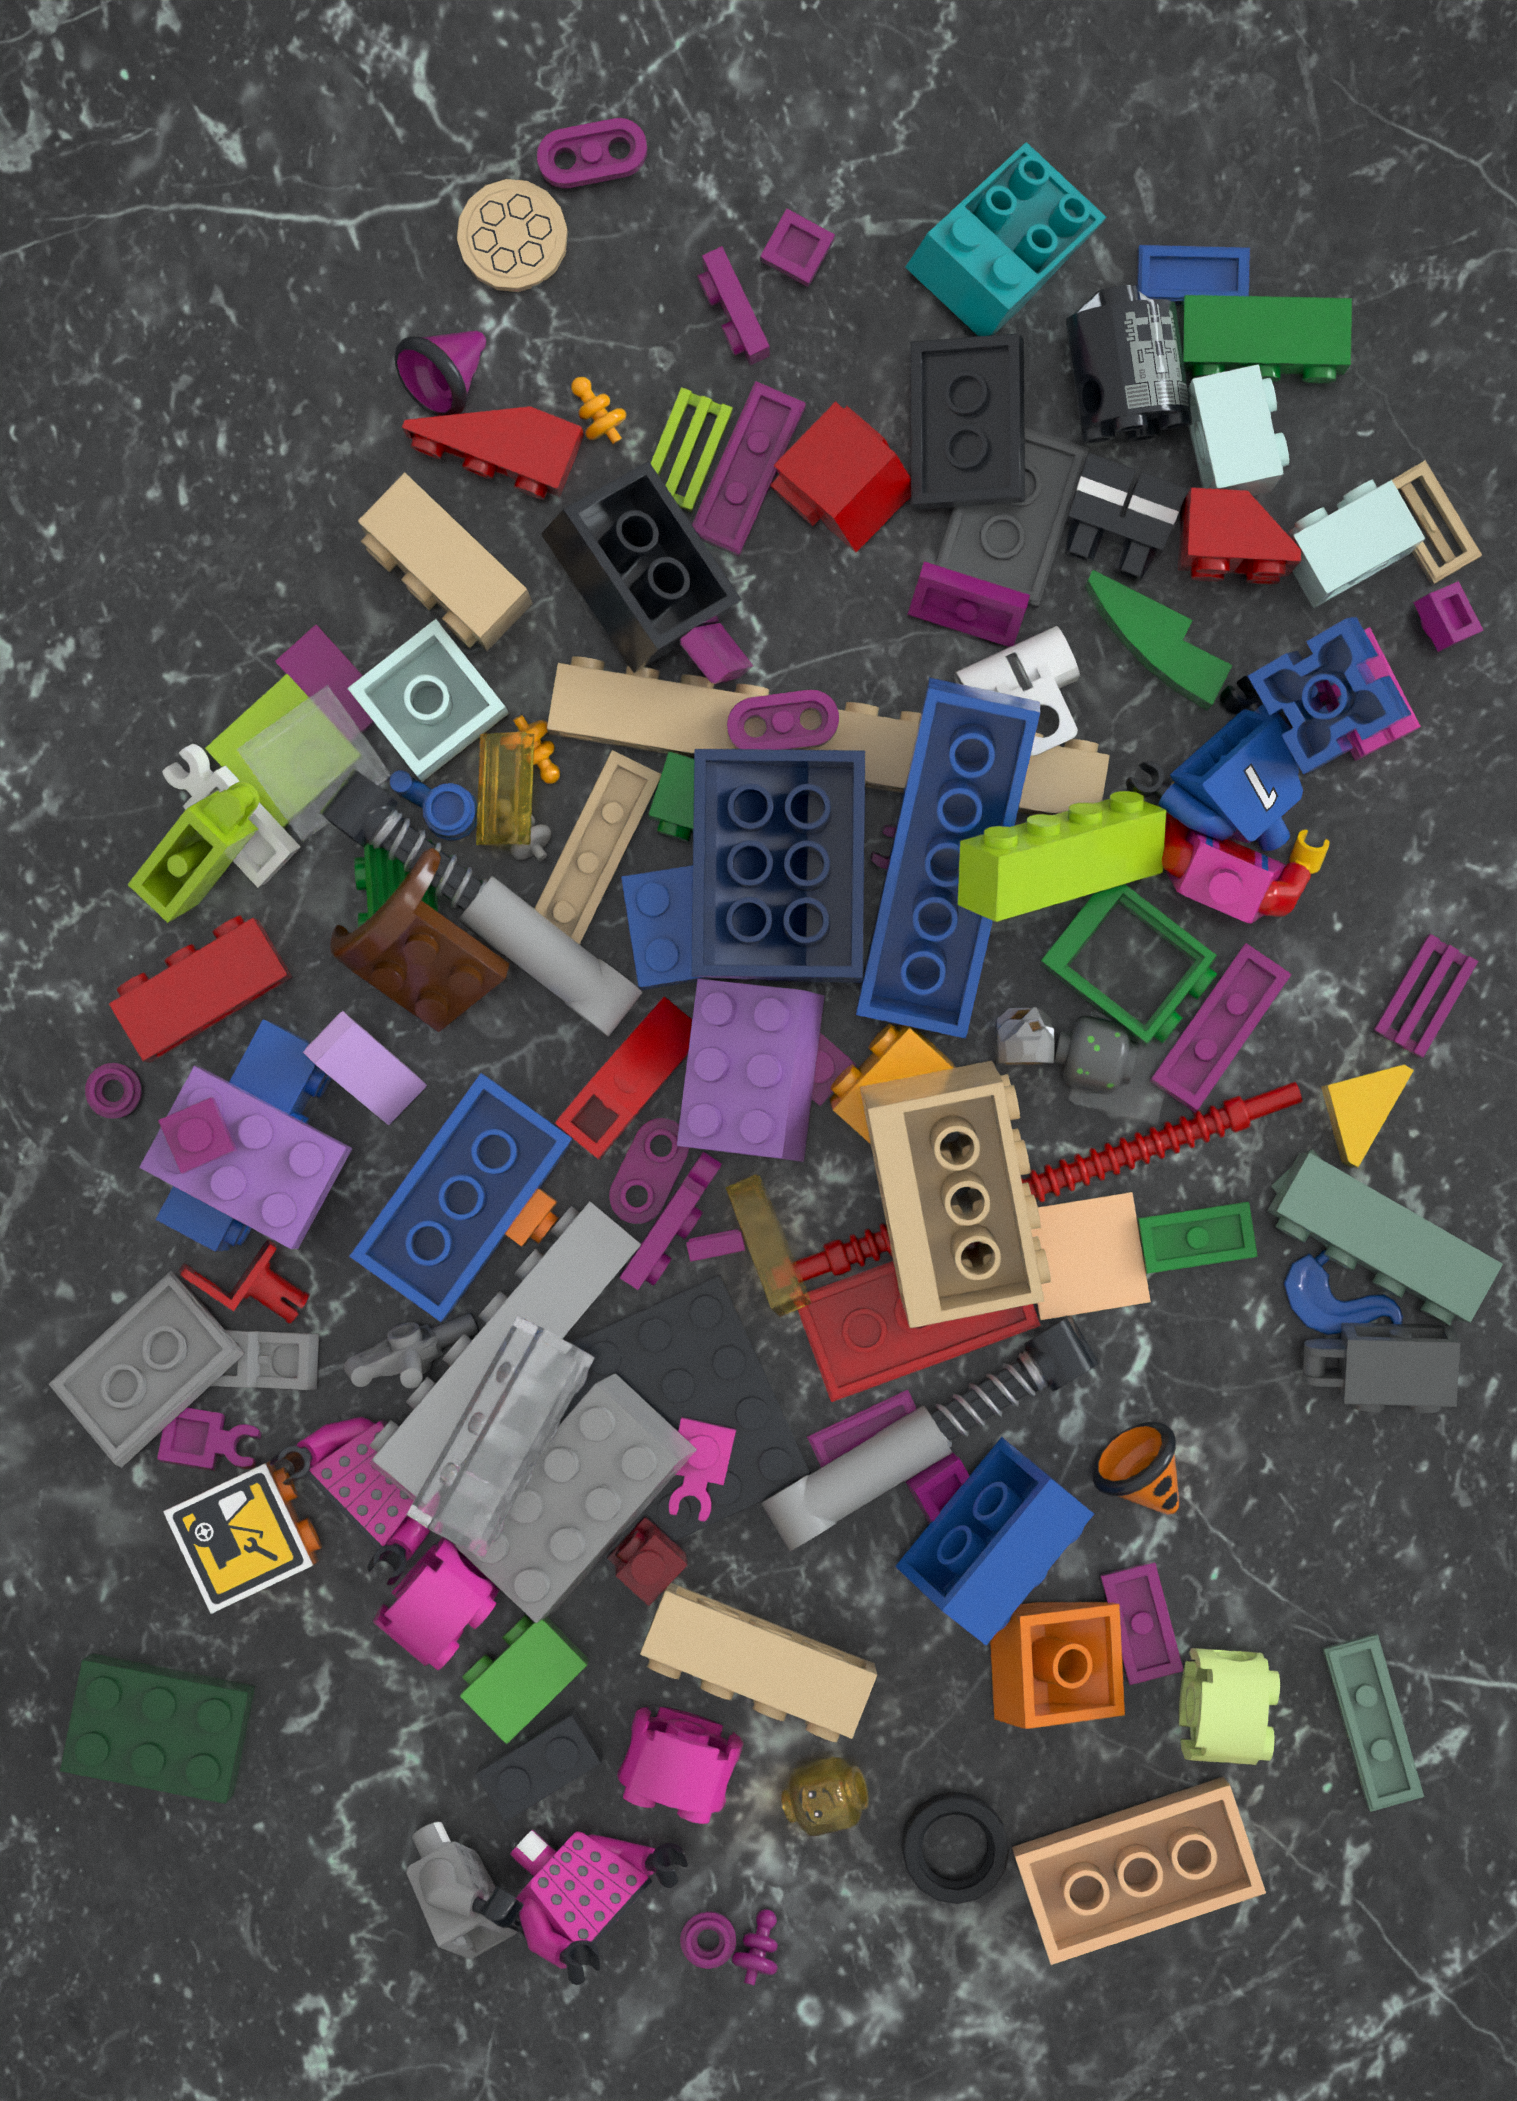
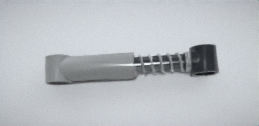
M353 769L319 813L360 846L365 847L369 842L374 848L385 849L389 852V860L398 859L404 864L405 872L412 870L424 851L429 848L436 849L441 856V860L430 885L436 889V896L444 895L452 901V908L460 907L464 910L458 921L499 953L504 954L562 999L569 1008L609 1037L643 992L614 968L593 956L496 878L491 876L487 881V879L479 880L473 876L472 867L464 869L456 862V855L448 856L441 851V843L432 844L425 838V830L417 832L409 826V818L404 819L402 813H398L397 809L394 810L398 802L365 775Z
M1067 1317L1024 1343L1026 1351L1024 1350L1023 1354L1019 1353L1015 1363L1011 1365L1003 1363L1002 1371L995 1375L987 1373L985 1381L978 1385L970 1383L969 1391L962 1395L953 1394L952 1401L944 1406L936 1404L935 1411L929 1414L924 1405L920 1406L857 1447L760 1503L789 1552L832 1527L837 1521L950 1455L952 1453L950 1447L954 1438L961 1434L968 1437L969 1429L977 1424L985 1427V1420L994 1414L1002 1417V1409L1010 1404L1018 1406L1020 1398L1027 1394L1035 1396L1037 1391L1043 1392V1388L1049 1387L1054 1392L1100 1364L1073 1317Z

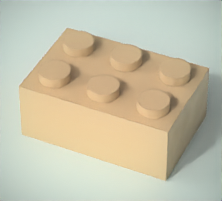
M405 472L358 520L366 534L361 542L366 547L367 552L388 572L397 565L406 574L401 579L406 585V589L428 610L437 603L446 612L442 617L446 627L469 649L478 642L488 651L533 604L527 588Z

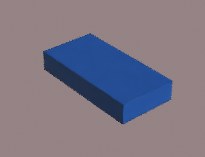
M1139 245L1137 251V286H1139V291L1149 299H1166L1175 302V305L1181 304L1184 295L1249 296L1250 248Z

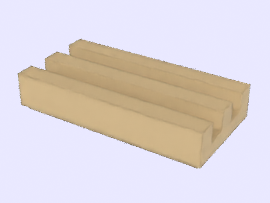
M1426 461L1421 462L1392 480L1397 490L1400 489L1444 563L1441 567L1437 566L1423 541L1412 551L1431 585L1438 583L1443 578L1482 556ZM1419 478L1463 551V554L1455 557L1411 482Z

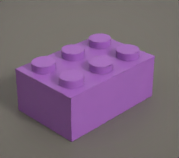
M706 979L697 980L677 1146L804 1162L824 995L798 989Z
M194 1066L167 1116L205 1099L214 1097L237 1151L181 1174L164 1133L160 1128L139 1168L290 1249H299L352 1148L206 1069Z

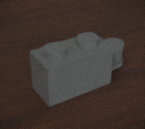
M1341 1323L1340 1339H1310L1304 1342L1302 1381L1311 1386L1338 1387L1344 1404H1351L1354 1409L1360 1411L1377 1412L1384 1410L1385 1405L1407 1406L1408 1409L1419 1413H1435L1441 1410V1406L1457 1407L1461 1342L1453 1325ZM1326 1357L1339 1358V1368H1326Z

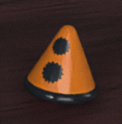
M1145 1422L1132 1426L1118 1434L1104 1447L1096 1459L1092 1474L1095 1487L1101 1493L1108 1496H1118L1166 1515L1176 1513L1179 1508V1493L1175 1459L1176 1438L1173 1430L1160 1422Z

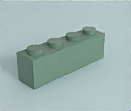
M1311 1153L1298 1154L1287 1177L1267 1212L1279 1218L1276 1228L1302 1243H1305L1308 1237L1311 1236L1327 1245L1328 1248L1324 1253L1327 1258L1352 1271L1358 1263L1376 1274L1372 1281L1373 1284L1401 1299L1405 1291L1424 1301L1420 1309L1423 1313L1447 1326L1451 1325L1453 1319L1459 1322L1471 1323L1503 1265L1501 1262Z

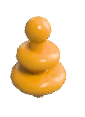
M586 377L575 378L571 383L572 393L580 397L584 403L578 411L579 417L584 420L592 418L594 421L586 429V437L590 440H596L606 434L612 444L617 443L622 438L615 427L626 419V411L622 408H616L608 412L605 408L610 404V397L606 394L595 396L591 390V382Z
M523 715L516 717L513 721L518 731L508 738V748L512 751L526 748L527 751L522 756L523 763L527 766L537 764L540 769L541 779L547 784L555 783L560 777V769L549 758L554 752L555 746L551 741L541 742L540 740L548 732V722L538 720L528 724Z

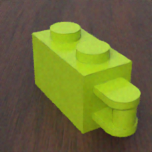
M241 781L231 785L227 790L216 791L188 807L131 879L128 886L167 923L197 906L258 830L249 820L259 805L257 790L250 783Z

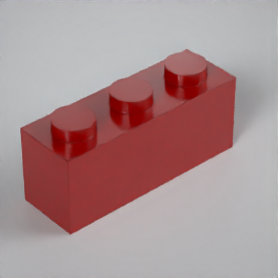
M241 915L236 916L212 931L216 940L199 950H196L195 946L190 944L164 960L168 966L166 970L151 979L148 978L145 972L141 973L116 989L120 997L109 1003L142 1061L148 1063L155 1061L293 978L259 920L251 918L245 922Z

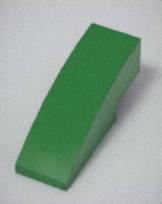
M1093 570L1084 588L1100 616L1121 644L1150 673L1173 691L1208 711L1213 705L1233 665L1183 640L1193 621L1192 619Z

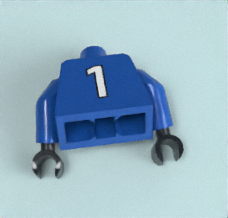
M1243 676L1237 681V685L1244 692L1246 699L1242 698L1232 686H1227L1220 696L1225 709L1237 715L1170 774L1174 782L1171 786L1164 782L1165 775L1158 763L1144 761L1138 766L1151 776L1152 786L1145 787L1137 779L1129 777L1126 780V787L1128 791L1139 793L1144 798L1150 797L1153 794L1160 799L1159 807L1166 809L1167 813L1196 832L1218 841L1231 838L1250 843L1256 840L1263 851H1272L1284 845L1290 838V831L1281 816L1301 799L1303 788L1298 777L1299 766L1281 736L1292 728L1279 713L1269 715L1264 704L1259 700L1260 697L1248 676Z

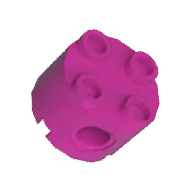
M445 1536L440 1539L437 1544L438 1547L434 1544L395 1587L391 1594L397 1600L389 1608L383 1603L373 1619L375 1625L424 1666L431 1664L437 1670H440L459 1648L460 1644L457 1643V1640L462 1635L463 1628L469 1624L472 1628L476 1629L491 1613L496 1605V1602L493 1600L500 1591Z
M641 1707L635 1713L631 1726V1743L626 1757L617 1772L619 1782L625 1786L623 1798L634 1805L645 1808H653L657 1802L678 1809L677 1814L685 1820L699 1824H708L712 1813L720 1812L725 1807L727 1784L740 1758L744 1745L741 1738L734 1732L729 1736L728 1740L720 1737L723 1729L722 1725L692 1713L660 1707L657 1717H650L651 1711L649 1707Z

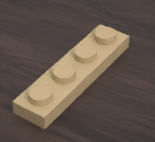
M613 750L610 752L534 908L578 944H580L661 778L660 773Z

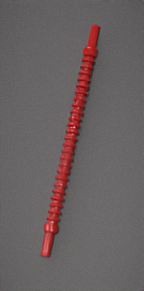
M1296 1082L1242 1100L1240 1096H1235L1224 1100L1222 1103L1223 1108L1217 1109L1214 1105H1210L1208 1108L1209 1113L1202 1115L1200 1111L1194 1112V1118L1191 1120H1187L1185 1116H1180L1179 1124L1172 1126L1169 1121H1166L1163 1130L1157 1131L1152 1126L1149 1128L1147 1136H1142L1139 1132H1135L1134 1140L1127 1142L1124 1137H1121L1119 1145L1116 1147H1112L1110 1143H1105L1104 1151L1097 1153L1094 1148H1091L1089 1156L1085 1158L1076 1153L1074 1161L1071 1163H1067L1065 1159H1060L1059 1167L1052 1169L1049 1164H1046L1043 1173L1037 1174L1032 1169L1030 1170L1029 1177L1027 1179L1021 1178L1022 1183L1028 1182L1031 1195L1034 1194L1035 1198L1040 1202H1044L1045 1194L1052 1192L1055 1197H1058L1060 1189L1067 1187L1072 1192L1075 1190V1184L1078 1182L1089 1186L1090 1178L1095 1176L1100 1181H1103L1105 1173L1108 1171H1112L1114 1175H1119L1122 1166H1127L1130 1170H1133L1135 1162L1139 1160L1148 1165L1151 1156L1157 1155L1159 1159H1164L1165 1151L1171 1149L1175 1154H1178L1180 1146L1187 1144L1192 1149L1195 1147L1197 1139H1202L1204 1143H1208L1212 1134L1217 1133L1220 1138H1223L1227 1129L1231 1128L1234 1133L1248 1129L1251 1126L1252 1120L1302 1103V1096ZM881 1223L879 1225L880 1231L872 1233L870 1229H865V1236L862 1238H857L855 1234H851L849 1236L850 1241L844 1244L840 1239L824 1244V1251L771 1269L778 1290L832 1272L834 1276H839L851 1271V1264L856 1262L860 1267L865 1266V1259L868 1257H873L875 1261H879L880 1254L883 1252H888L892 1256L887 1226Z

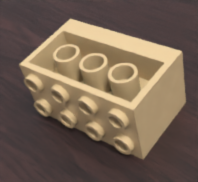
M987 1061L860 1087L900 1298L909 1327L915 1328L1044 1302L1041 1284L1051 1282L1045 1250L1041 1249L1039 1237H1032L1031 1233L1032 1229L1041 1228L1035 1196L1034 1194L1031 1195L1028 1182L1022 1183L1021 1175L1031 1172L1025 1142L1021 1140L1018 1128L1012 1129L1010 1120L1019 1119L1020 1111L1014 1085L1010 1084L1008 1074L999 1075L993 1061ZM959 1131L961 1134L954 1141L945 1142L944 1140L947 1134ZM962 1187H970L966 1194L960 1196L954 1194ZM980 1241L977 1247L965 1249L968 1244Z

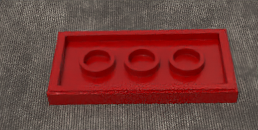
M980 1241L968 1244L965 1249L977 1247ZM893 1261L793 1297L831 1402L1041 1326L1033 1304L910 1328L901 1302Z

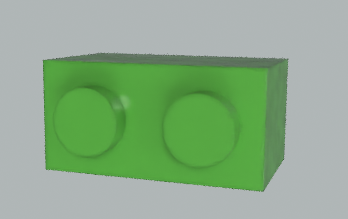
M525 1614L502 1637L509 1645L494 1660L485 1653L462 1676L469 1685L462 1691L460 1697L506 1744L546 1707L589 1662V1659L548 1617L536 1624Z

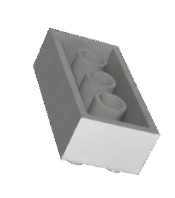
M615 1373L597 1382L455 1547L537 1624L561 1606L697 1449Z

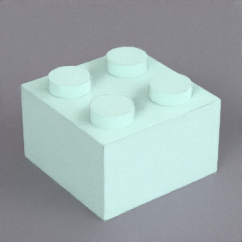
M1258 364L1192 379L1188 387V396L1193 424L1189 426L1202 488L1246 490L1252 496L1271 492L1283 476V467L1289 465V453L1284 434L1282 432L1274 434L1271 421V412L1277 411L1276 395L1271 378L1262 379Z
M1372 479L1344 495V500L1336 505L1339 510L1328 515L1325 508L1322 507L1294 524L1296 527L1288 532L1291 539L1301 549V562L1292 572L1313 609L1408 556L1425 539L1392 480L1377 488Z
M436 619L348 687V690L421 782L509 714L505 705Z

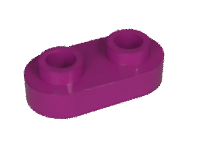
M613 118L557 129L547 134L540 142L537 150V163L543 178L551 185L559 188H573L633 175L643 166L647 156L646 138L636 123L625 118ZM617 142H623L629 146L630 152L625 158L616 159L610 155V147ZM562 153H570L576 158V162L569 169H560L555 164L557 156Z
M802 690L750 697L740 701L732 708L727 720V732L730 741L737 749L801 750L816 748L829 742L835 735L839 724V712L832 698L818 690ZM814 710L820 714L822 723L817 729L808 730L801 725L800 717L805 711ZM756 717L765 722L766 731L762 736L751 737L745 732L744 726L749 719Z
M657 1118L646 1122L636 1133L611 1185L609 1193L611 1207L619 1218L628 1223H646L659 1215L688 1157L689 1148L677 1146L679 1124L675 1121ZM658 1135H665L672 1142V1150L667 1156L658 1157L651 1151V1142ZM634 1185L644 1187L648 1193L647 1202L641 1207L631 1206L626 1198L627 1191Z

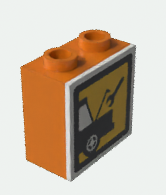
M269 1461L163 1511L211 1614L301 1572L319 1561L315 1551L322 1548L320 1539L310 1519L306 1518L300 1521L291 1502V1500L298 1498L294 1483L291 1485L282 1483L290 1477L285 1467L276 1470L275 1465L271 1466Z

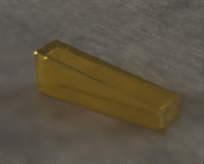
M755 1174L725 1187L771 1309L781 1317L811 1304L812 1302L761 1177Z

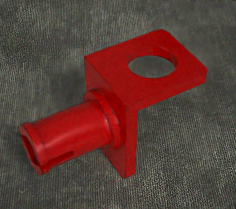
M269 1239L263 1244L230 1293L185 1263L179 1269L180 1275L232 1311L236 1309L243 1298L246 1300L251 1296L285 1319V1322L291 1324L299 1313L296 1308L282 1300L281 1297L287 1298L302 1309L310 1296L306 1291L303 1292L269 1269L271 1264L269 1260L277 1249L275 1243Z

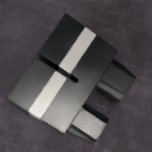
M1088 453L1065 525L1070 526L1067 534L1065 554L1084 562L1093 563L1101 539L1110 540L1122 545L1113 571L1133 580L1141 581L1153 562L1154 557L1159 558L1164 550L1188 488L1141 472L1134 486L1125 515L1121 518L1120 512L1136 469Z

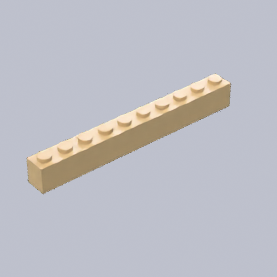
M573 656L571 665L558 663L547 730L549 735L668 754L670 751L694 759L695 749H737L730 741L727 732V720L732 708L746 698L769 695V689L748 684H736L735 692L713 689L714 683H711L707 678L694 675H682L680 683L658 680L660 671L646 667L633 673L631 668L627 666L626 674L604 671L605 662ZM846 702L845 711L838 710L839 724L833 738L820 747L801 749L865 750V787L904 793L921 713L901 711L900 720L878 716L879 707L863 703ZM808 710L801 715L800 723L805 729L814 730L821 725L822 718L818 712ZM754 717L745 723L744 730L751 737H760L766 731V724L762 719ZM1036 733V734H1035V736H1037V737H1042V738L1044 737V735H1042V734H1039V733ZM1071 739L1065 742L1064 747L1056 746L1039 755L1030 756L1018 813L1054 815L1068 811L1069 806L1075 803L1094 804L1101 802L1110 755L1097 753L1099 745L1097 743Z

